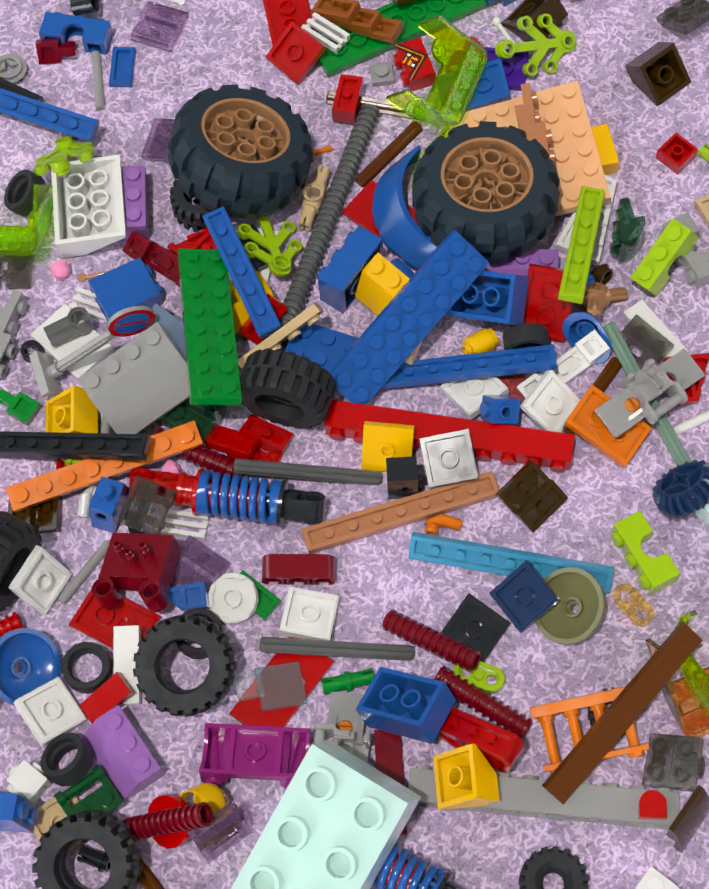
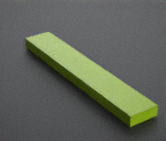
M586 186L581 187L558 300L578 304L583 302L605 190Z

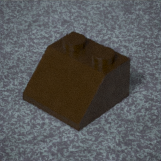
M524 0L501 24L525 42L535 40L525 31L518 28L517 21L520 17L529 16L533 21V26L548 39L550 33L545 28L538 26V16L550 14L553 20L552 23L559 28L563 24L562 21L569 14L560 0ZM543 17V23L546 25L547 20ZM523 20L524 27L527 26L526 20Z
M658 42L625 65L632 83L656 106H659L691 83L673 42Z

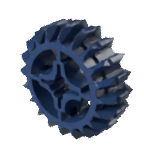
M693 460L691 463L686 461L682 465L677 464V467L669 469L667 474H662V479L657 480L656 486L653 488L654 493L652 496L654 497V502L663 515L667 514L668 517L675 516L680 518L682 515L687 517L693 512L696 514L699 509H705L704 506L709 504V463H706L704 460L699 462Z

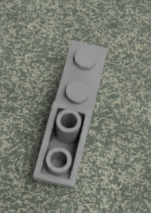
M13 289L5 308H0V379H3L7 373L6 365L9 358L13 359L16 354L17 346L12 336L17 331L19 316H23L27 309V302L23 293Z

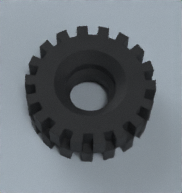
M553 846L552 849H547V847L541 848V851L533 852L530 858L526 859L520 872L518 885L520 889H544L542 885L543 878L547 874L555 873L563 879V889H588L589 879L585 873L586 868L584 864H580V858L576 854L572 856L569 854L570 850L565 848L562 851L559 850L558 846Z

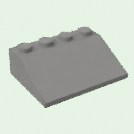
M159 322L153 324L78 378L88 397L116 434H139L190 398L186 357L168 329Z

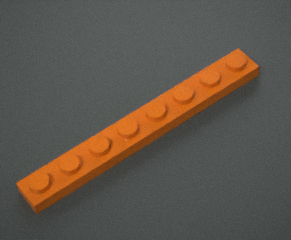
M194 420L150 436L152 440L146 461L85 459L6 487L12 510L16 513L97 484L101 477L111 479L130 472L132 469L141 468L203 446L196 422Z

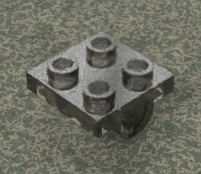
M681 0L656 17L657 23L665 28L687 35L709 20V1Z
M650 733L648 743L650 749H647L642 785L656 789L670 788L672 790L694 792L698 779H702L705 772V759L702 755L704 740L701 737Z

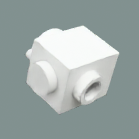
M23 760L21 764H16L10 770L9 777L6 780L10 785L6 789L10 793L19 794L33 804H36L52 784L43 776L45 773L41 766L36 762L30 765L27 761Z

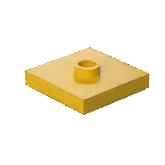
M365 421L361 469L386 472V458L412 457L414 426Z

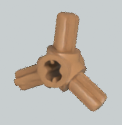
M593 282L585 288L582 302L583 309L596 318V314H601L604 311V307H608L610 303L625 301L628 298L627 289L624 287L608 289L602 283Z

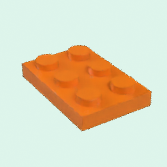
M592 384L563 425L624 468L652 427L641 420L620 436L614 438L594 411L611 398Z

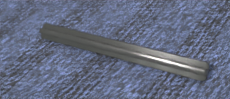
M235 459L233 467L234 473L376 486L380 485L382 479L381 472L374 470Z
M261 637L260 651L269 653L411 661L414 658V647L412 645Z

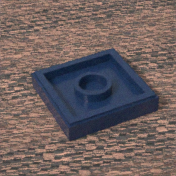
M529 560L522 563L489 593L520 633L527 630L560 601V598Z

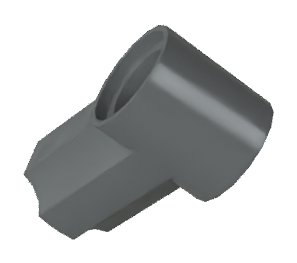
M74 307L66 317L43 329L51 345L55 347L77 335L86 336L90 334L94 324L85 308ZM85 319L82 323L76 324L79 320Z

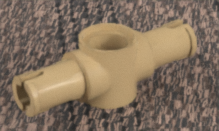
M317 165L313 181L309 182L303 189L302 213L297 223V227L301 230H304L305 226V231L311 230L315 215L319 213L323 205L327 189L325 185L331 169L327 166H324L322 170V165Z

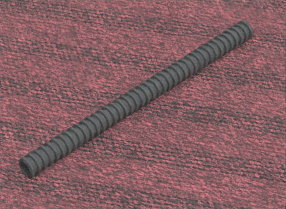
M363 104L358 113L354 128L351 131L349 140L340 158V163L333 176V181L330 183L328 193H326L320 209L321 211H319L316 218V223L313 226L314 229L311 231L309 241L306 243L304 253L299 261V266L296 268L297 272L294 273L289 291L286 293L287 297L284 298V304L288 307V310L279 320L281 327L302 313L304 303H306L309 291L314 283V278L317 276L316 272L319 270L324 253H326L329 241L331 240V235H333V229H335L338 217L341 215L345 199L348 197L350 187L353 184L366 151V146L369 144L371 134L380 116V110L374 105ZM286 339L280 344L282 346L281 349L283 351H285L287 347V344L289 342L288 339Z

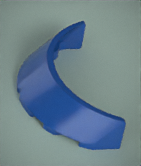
M420 145L385 171L375 188L372 204L374 225L378 229L383 243L392 253H396L404 259L405 263L413 269L420 268L437 248L431 242V237L426 236L410 215L403 196L404 172L407 166L418 162L421 152Z

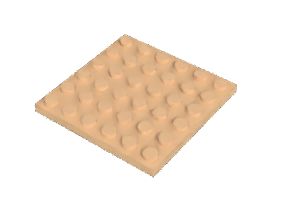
M578 81L536 92L538 105L534 106V111H539L540 121H545L546 130L551 129L553 143L549 144V150L554 149L555 165L560 179L558 207L554 217L577 210L582 186L605 190L603 204L611 202ZM519 96L508 101L444 117L447 130L449 132L452 128L466 123L469 128L477 127L480 121L497 122L496 127H509L511 125L519 128L514 106L523 104V98Z

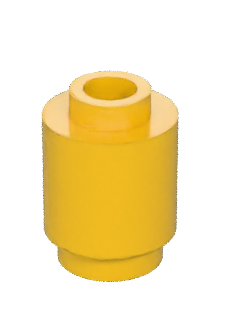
M483 328L464 338L461 348L464 355L491 352L495 350V346L499 345V340L492 328Z

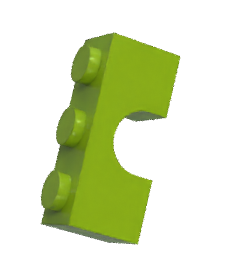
M672 218L630 278L657 297L670 279L668 271L671 264L681 255L686 257L699 237L692 230Z
M641 511L614 523L611 539L617 548L621 547L625 552V562L630 569L635 568L639 575L637 577L638 582L643 590L648 589L652 595L678 581L681 573L667 552L658 557H650L642 551L641 545L651 539L653 530Z

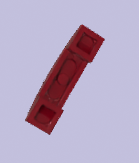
M132 230L122 251L134 259L140 257L143 263L148 264L149 267L176 283L175 285L180 287L177 254Z

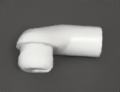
M96 485L89 486L80 494L77 516L89 518V505L97 488Z

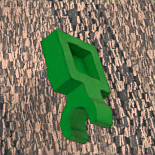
M0 390V404L8 407L6 413L28 426L40 409V403L20 391L14 397L7 391Z

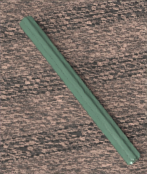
M610 322L603 326L611 341V347L626 374L630 372L635 374L641 370L615 322ZM657 398L649 402L652 409L660 405ZM663 414L654 425L676 465H682L686 461L691 463L692 461L666 414Z

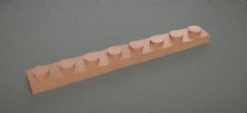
M490 471L478 475V479L443 485L301 528L308 553L313 554L439 514L497 498L495 494L499 491L493 472Z

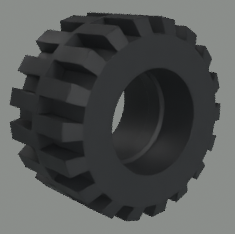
M175 179L173 182L174 187L170 188V201L177 222L180 225L183 224L187 230L192 227L193 232L206 228L207 226L202 216L212 211L201 207V205L189 203L191 199L180 188L178 179Z

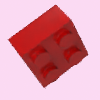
M675 133L657 150L656 159L678 175L696 158L698 148L678 133Z

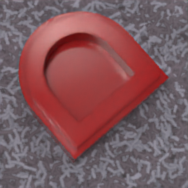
M655 790L643 793L638 802V819L666 820L667 802L665 797Z

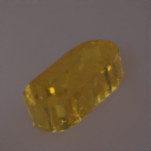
M630 584L618 585L613 594V601L635 626H649L654 617V610L651 605ZM620 591H622L623 593H630L629 600L632 602V604H630L627 599H619L621 595ZM634 607H637L640 612L647 611V620L644 618L637 619L638 612Z

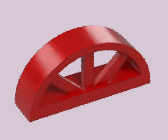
M455 708L451 709L437 734L454 748L476 744L492 768L503 773L510 771L524 749V744L518 735Z

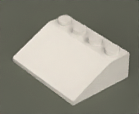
M120 154L92 158L85 162H80V160L69 161L70 172L62 176H57L51 169L55 245L61 258L83 256L126 238Z

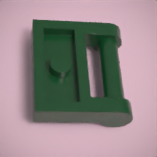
M99 764L93 767V771L63 792L58 791L54 794L55 799L67 816L86 810L88 812L94 810L103 811L104 815H108L125 805ZM99 780L101 782V787L72 807L68 803L70 799Z

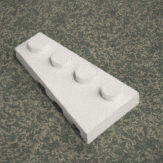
M606 175L605 179L611 202L602 204L590 263L594 266L599 265L617 183V180ZM576 211L570 217L555 249L566 254L568 253Z

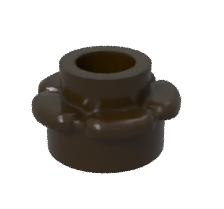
M605 263L594 267L592 275L595 278V282L606 285L611 280L613 270L609 268L608 264Z

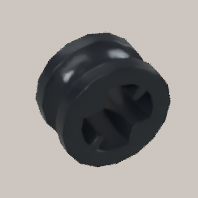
M28 340L21 345L20 353L28 363H31L29 357L31 353L28 354L27 351L29 348L43 353L40 343L36 340Z

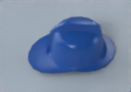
M575 312L564 320L562 326L563 334L572 348L575 347V343L593 330H596L610 349L594 364H601L609 358L611 341L597 317L595 318L586 312Z

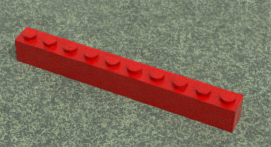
M332 400L326 416L325 435H329L334 440L351 438L355 442L363 444L365 421L414 426L413 451H415L417 448L421 449L419 438L469 429L474 457L479 461L488 462L490 459L500 460L505 465H514L515 463L526 464L529 460H533L539 467H549L553 472L570 471L574 434L505 424H492L484 421L359 403L352 404L351 402Z

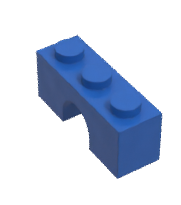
M45 12L39 31L40 39L59 38V44L65 43L72 36H82L85 52L99 51L100 54L107 55L113 35L110 21L85 18L80 15H65L59 12Z

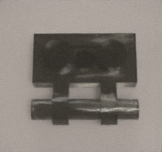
M9 243V252H3L4 247L0 245V286L1 282L6 281L7 289H31L34 258L33 243ZM8 262L7 270H2V264Z
M637 314L620 332L627 338L625 342L630 351L634 345L643 351L640 357L631 352L640 369L651 358L659 364L674 347L671 341Z
M136 475L118 523L140 532L144 530L147 523L152 525L149 534H160L161 530L166 527L167 522L165 520L170 508H173L175 504L173 499L177 491L167 487L165 495H159L158 491L161 484ZM154 502L161 504L156 517L149 515Z

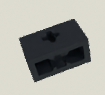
M416 456L386 458L388 500L404 498L417 494L418 490H423L422 465H417Z

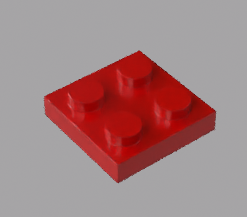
M291 21L265 57L300 85L327 48L298 24Z

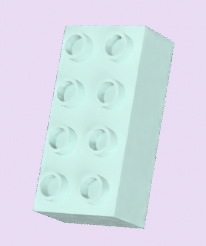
M328 739L313 743L231 889H370L421 796Z

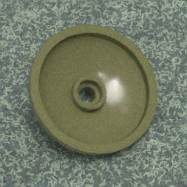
M576 567L561 568L549 574L544 580L560 598V601L535 622L538 629L549 640L563 645L577 644L588 639L598 629L604 617L606 602L602 586L592 574ZM579 605V610L574 613V607Z

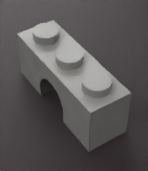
M688 212L674 218L692 230L697 236L699 235L700 230ZM671 220L663 223L661 234ZM691 249L686 257L681 255L674 260L676 265H681L684 269V276L689 284L693 283L696 289L709 284V250L698 253Z

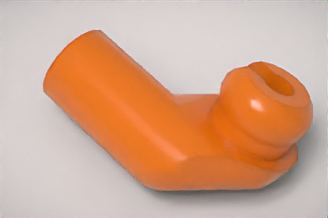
M439 514L426 520L424 531L430 535H436L438 529L442 527L459 531L462 526V519L447 514Z

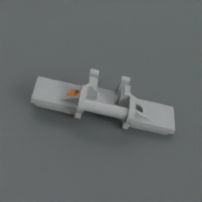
M685 348L655 369L653 366L655 360L653 358L646 361L641 370L635 374L630 372L623 377V391L594 410L614 438H617L645 418L650 424H655L658 422L659 417L673 407L688 401V396L684 390L703 378L705 374ZM667 375H670L674 381L670 380ZM664 392L670 397L655 409H652L649 402Z
M331 692L327 724H314V743L324 741L325 735L326 737L334 738L336 745L368 764L372 735L370 733H364L363 735L365 722L356 711V707L364 694Z

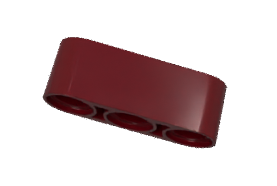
M266 554L262 557L261 582L264 584L278 582V585H294V582H303V585H319V583L333 585L335 583L336 558L328 554Z

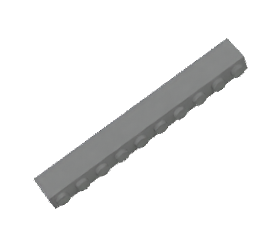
M417 765L415 769L410 768L408 789L421 796L417 806L438 808L434 770L425 765ZM497 773L500 801L481 807L452 809L668 830L679 814L680 793H674L670 788H657L656 791L660 792L667 802V819H638L639 799L643 793L649 791L646 790L645 786L631 785L629 788H620L616 783H603V786H598L584 780L569 799L562 804L542 787L545 781L538 780L537 776L524 775L522 778H511V774Z

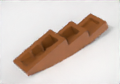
M318 0L311 10L312 14L315 12L341 28L392 44L396 42L404 28L402 21L383 18L380 11L361 8L359 1Z

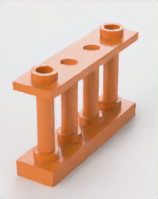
M626 686L529 707L531 718H537L538 722H541L550 760V763L542 765L544 772L549 771L551 775L563 761L560 760L551 721L554 719L553 714L563 712L564 717L567 716L575 747L583 737L577 715L580 713L579 708L589 706L590 711L594 713L595 721H597L604 713L605 703L614 701ZM633 722L625 731L629 746L616 749L612 747L602 759L628 754L629 758L645 755L644 750L650 749L647 742L639 744L635 723Z

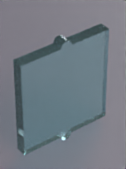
M299 662L254 668L257 683L255 691L259 693L262 711L308 703L304 688L306 681L302 679Z

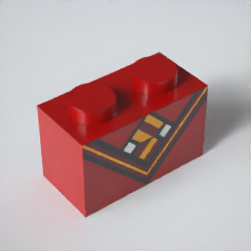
M421 37L396 44L395 55H392L395 67H400L401 69L400 79L403 86L407 85L409 91L412 92L436 85V73Z

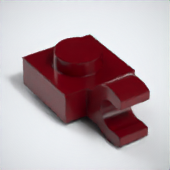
M59 38L36 40L35 43L39 64L61 63V56H75V51H77L75 41L59 44Z

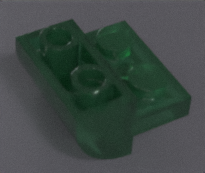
M629 197L619 199L618 209H615L616 219L612 222L613 241L610 243L609 248L611 256L616 257L618 264L626 263L637 255L645 226V216H634Z
M188 398L161 417V424L172 429L195 420L204 444L216 426L220 425L223 421L228 405H190V398Z

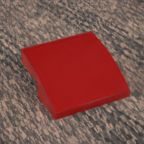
M250 414L239 430L240 432L260 438L261 444L249 460L280 462L294 437V433ZM227 453V457H232L233 461L235 459H244Z

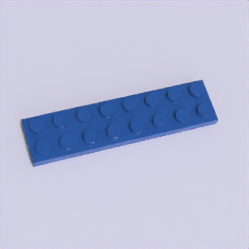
M452 230L329 371V375H332L336 390L352 404H368L489 264L456 230Z

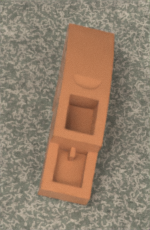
M530 83L521 84L523 104L514 106L518 127L525 131L526 139L529 141L535 138L546 149L549 159H552L555 164L554 149L549 150V144L553 143L551 129L546 130L545 121H540L539 111H534V106L538 105L536 91H531Z

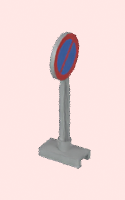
M132 306L115 313L107 322V332L102 333L59 362H53L52 356L37 350L31 353L29 357L41 396L46 397L52 394L55 397L63 392L58 377L64 374L65 370L103 347L113 338L132 336L148 329L156 320L154 310L147 306Z

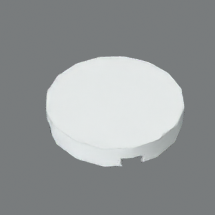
M226 573L214 581L208 593L209 608L222 622L228 624L242 623L248 620L256 611L259 602L258 590L254 582L247 576L239 573Z

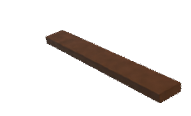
M682 621L542 784V787L560 803L564 804L703 641L686 623Z

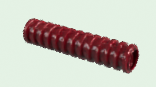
M158 428L154 435L165 431L164 428ZM204 445L174 456H179L181 460L186 459V462H192L195 466L199 465L202 469L206 468L209 472H220L222 478L225 473H229L231 481L233 475L237 474L233 470L234 461L232 457L226 458L225 454L219 455L218 451L212 452L211 448L205 449Z
M394 609L390 610L383 620L384 631H389L393 635L396 634L399 638L403 637L405 641L410 640L411 644H417L419 648L424 647L425 651L429 652L431 650V654H438L439 658L445 657L447 662L452 661L453 665L459 664L460 668H466L468 672L475 670L481 658L479 650L473 651V648L470 646L466 648V644H459L458 640L452 641V637H445L444 633H439L435 629L432 630L429 626L425 627L423 623H418L415 619L411 620L409 616L404 617L402 613L397 614V611Z
M446 666L439 669L434 680L445 682L454 698L461 700L460 703L462 705L466 703L468 705L467 708H474L475 713L481 712L482 717H489L488 720L490 722L494 720L496 722L495 725H502L504 730H510L511 733L518 735L520 739L524 737L532 723L531 718H524L523 713L519 715L516 709H509L510 705L507 704L505 706L503 701H496L495 696L491 698L488 696L489 693L487 691L483 693L481 691L482 688H475L474 683L469 684L467 679H460L461 675L457 674L455 676L453 674L454 671L446 670Z
M200 802L127 817L122 822L129 826L128 833L130 835L135 834L136 838L140 840L207 827L212 823L213 811L208 803Z

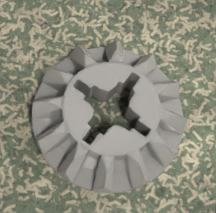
M16 54L0 56V77L16 85L20 79L24 80L25 73H28L25 60ZM7 64L11 69H13L12 74L6 72Z

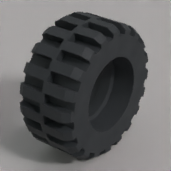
M265 348L264 350H256L247 357L240 376L241 404L243 406H247L249 411L255 412L259 417L266 418L270 422L279 423L286 427L293 426L299 429L302 427L306 429L313 426L316 427L325 421L336 390L332 375H329L325 368H321L320 364L310 361L305 356H299L290 351L285 352L282 349L271 350L270 348Z
M0 511V612L4 611L6 607L11 606L13 601L18 598L8 587L35 546L42 547V537L38 529L6 511Z
M184 614L164 619L145 632L146 635L140 639L137 645L139 647L137 653H134L133 661L136 663L133 675L134 677L137 676L138 684L136 686L139 692L143 691L146 696L144 699L149 704L153 703L156 705V709L162 713L166 711L172 716L185 715L187 717L209 710L225 697L229 691L228 689L233 684L237 661L234 659V646L231 647L230 638L219 629L220 626L215 622L208 621L205 617ZM181 640H189L200 645L207 653L209 659V672L206 679L198 687L189 690L173 687L165 679L161 668V660L165 650L171 644Z
M86 810L62 818V820L55 822L49 827V831L44 833L39 840L41 845L35 848L33 856L37 858V862L32 864V873L38 874V879L34 880L36 889L39 887L42 889H83L72 881L66 869L67 851L74 842L81 839H90L97 842L103 847L109 857L110 875L108 881L99 889H136L139 883L137 878L142 873L143 865L139 864V859L142 857L141 849H137L135 845L138 839L135 834L130 835L128 833L129 826L125 822L119 823L116 821V816L112 814L104 815L103 811L94 810L88 812Z

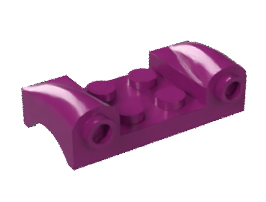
M205 723L203 756L199 769L200 779L203 783H212L219 787L227 784L228 778L280 781V785L286 790L311 746V729Z

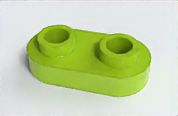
M479 661L476 669L467 677L462 675V670L464 669L460 668L459 664L454 666L455 676L457 674L461 675L460 679H467L469 684L474 683V687L477 689L478 687L482 688V692L487 691L489 694H495L504 686V673L496 666ZM487 678H495L496 683L489 685L486 682Z

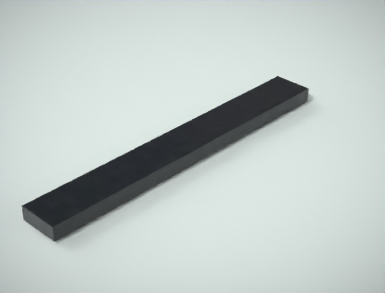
M0 431V457L146 461L152 438L149 434Z

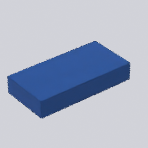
M113 47L109 87L132 88L136 54L135 47Z

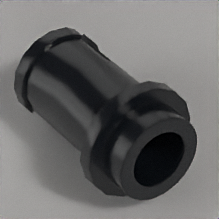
M83 845L80 848L78 855L82 857H77L78 862L98 868V871L101 873L110 870V860L106 851L103 853L87 845Z

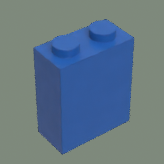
M140 257L88 280L90 291L95 294L96 298L94 297V299L98 303L107 322L115 313L125 308L147 306L152 309L155 303L162 305L161 296L164 295L163 290L158 282H153V273L149 265H144Z
M0 792V831L33 833L34 825L37 824L39 819L38 806L19 794Z

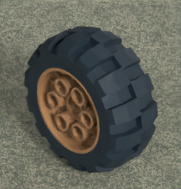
M238 84L222 85L216 91L210 87L198 92L181 107L175 115L174 124L172 125L167 157L172 174L175 179H178L182 191L190 199L194 197L199 199L201 207L214 211L224 206L226 212L229 213V217L245 219L249 214H255L257 218L272 215L278 208L280 210L284 209L299 196L300 190L305 186L311 167L313 143L307 125L300 114H293L291 105L280 97L274 99L266 95L265 90L252 86L248 90L239 88Z
M480 121L477 127L469 128L466 123L452 128L448 132L447 138L440 135L425 149V154L418 160L413 174L412 206L415 209V219L422 232L426 236L431 235V242L436 247L441 244L452 230H456L485 259H489V264L506 262L509 259V255L513 253L520 257L534 248L537 240L540 241L547 235L554 223V216L557 212L560 179L556 165L552 159H549L546 149L535 138L529 141L526 139L525 131L509 125L508 129L496 127L497 122Z

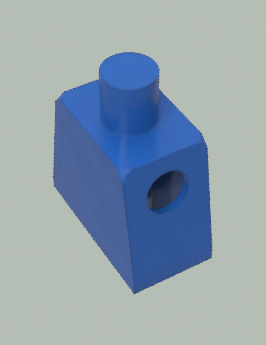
M105 477L100 478L89 505L92 527L116 533L130 499L129 487L126 484Z

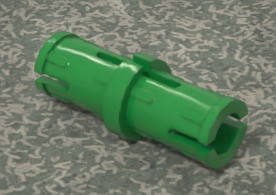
M372 668L351 673L345 671L341 675L321 678L324 695L344 690L350 692L354 688L370 685L374 678Z

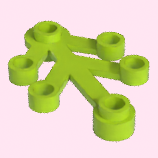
M550 14L539 15L537 24L540 28H545L554 37L553 39H547L533 26V21L529 16H523L518 19L517 26L520 30L529 34L535 41L513 43L511 40H502L496 44L495 53L499 58L506 59L511 58L517 52L536 50L529 62L525 63L522 68L525 76H534L538 72V64L548 49L556 48L549 60L544 61L542 65L543 71L551 74L557 71V63L562 55L575 49L577 41L573 32L570 30L561 31L553 24ZM543 17L547 20L546 25L543 23ZM523 20L527 22L526 27L523 26ZM506 45L509 47V53L506 52ZM549 63L552 65L551 71L548 68ZM529 65L532 67V73L528 71Z
M64 136L55 141L56 146L54 150L35 160L37 165L33 168L36 175L40 176L49 172L48 166L50 165L53 173H56L57 176H62L70 172L68 157H79L80 162H85L93 158L92 152L95 149L92 142L77 143L76 140H73L72 136Z
M252 214L255 219L259 220L264 236L245 223L239 225L237 235L243 240L250 238L268 249L270 254L259 249L257 244L247 242L244 249L248 258L257 257L268 264L269 270L274 275L287 276L292 269L291 259L293 256L300 254L302 243L295 239L290 240L287 250L283 254H281L279 247L287 237H291L294 234L296 226L290 221H285L275 237L268 216L257 218L255 214Z

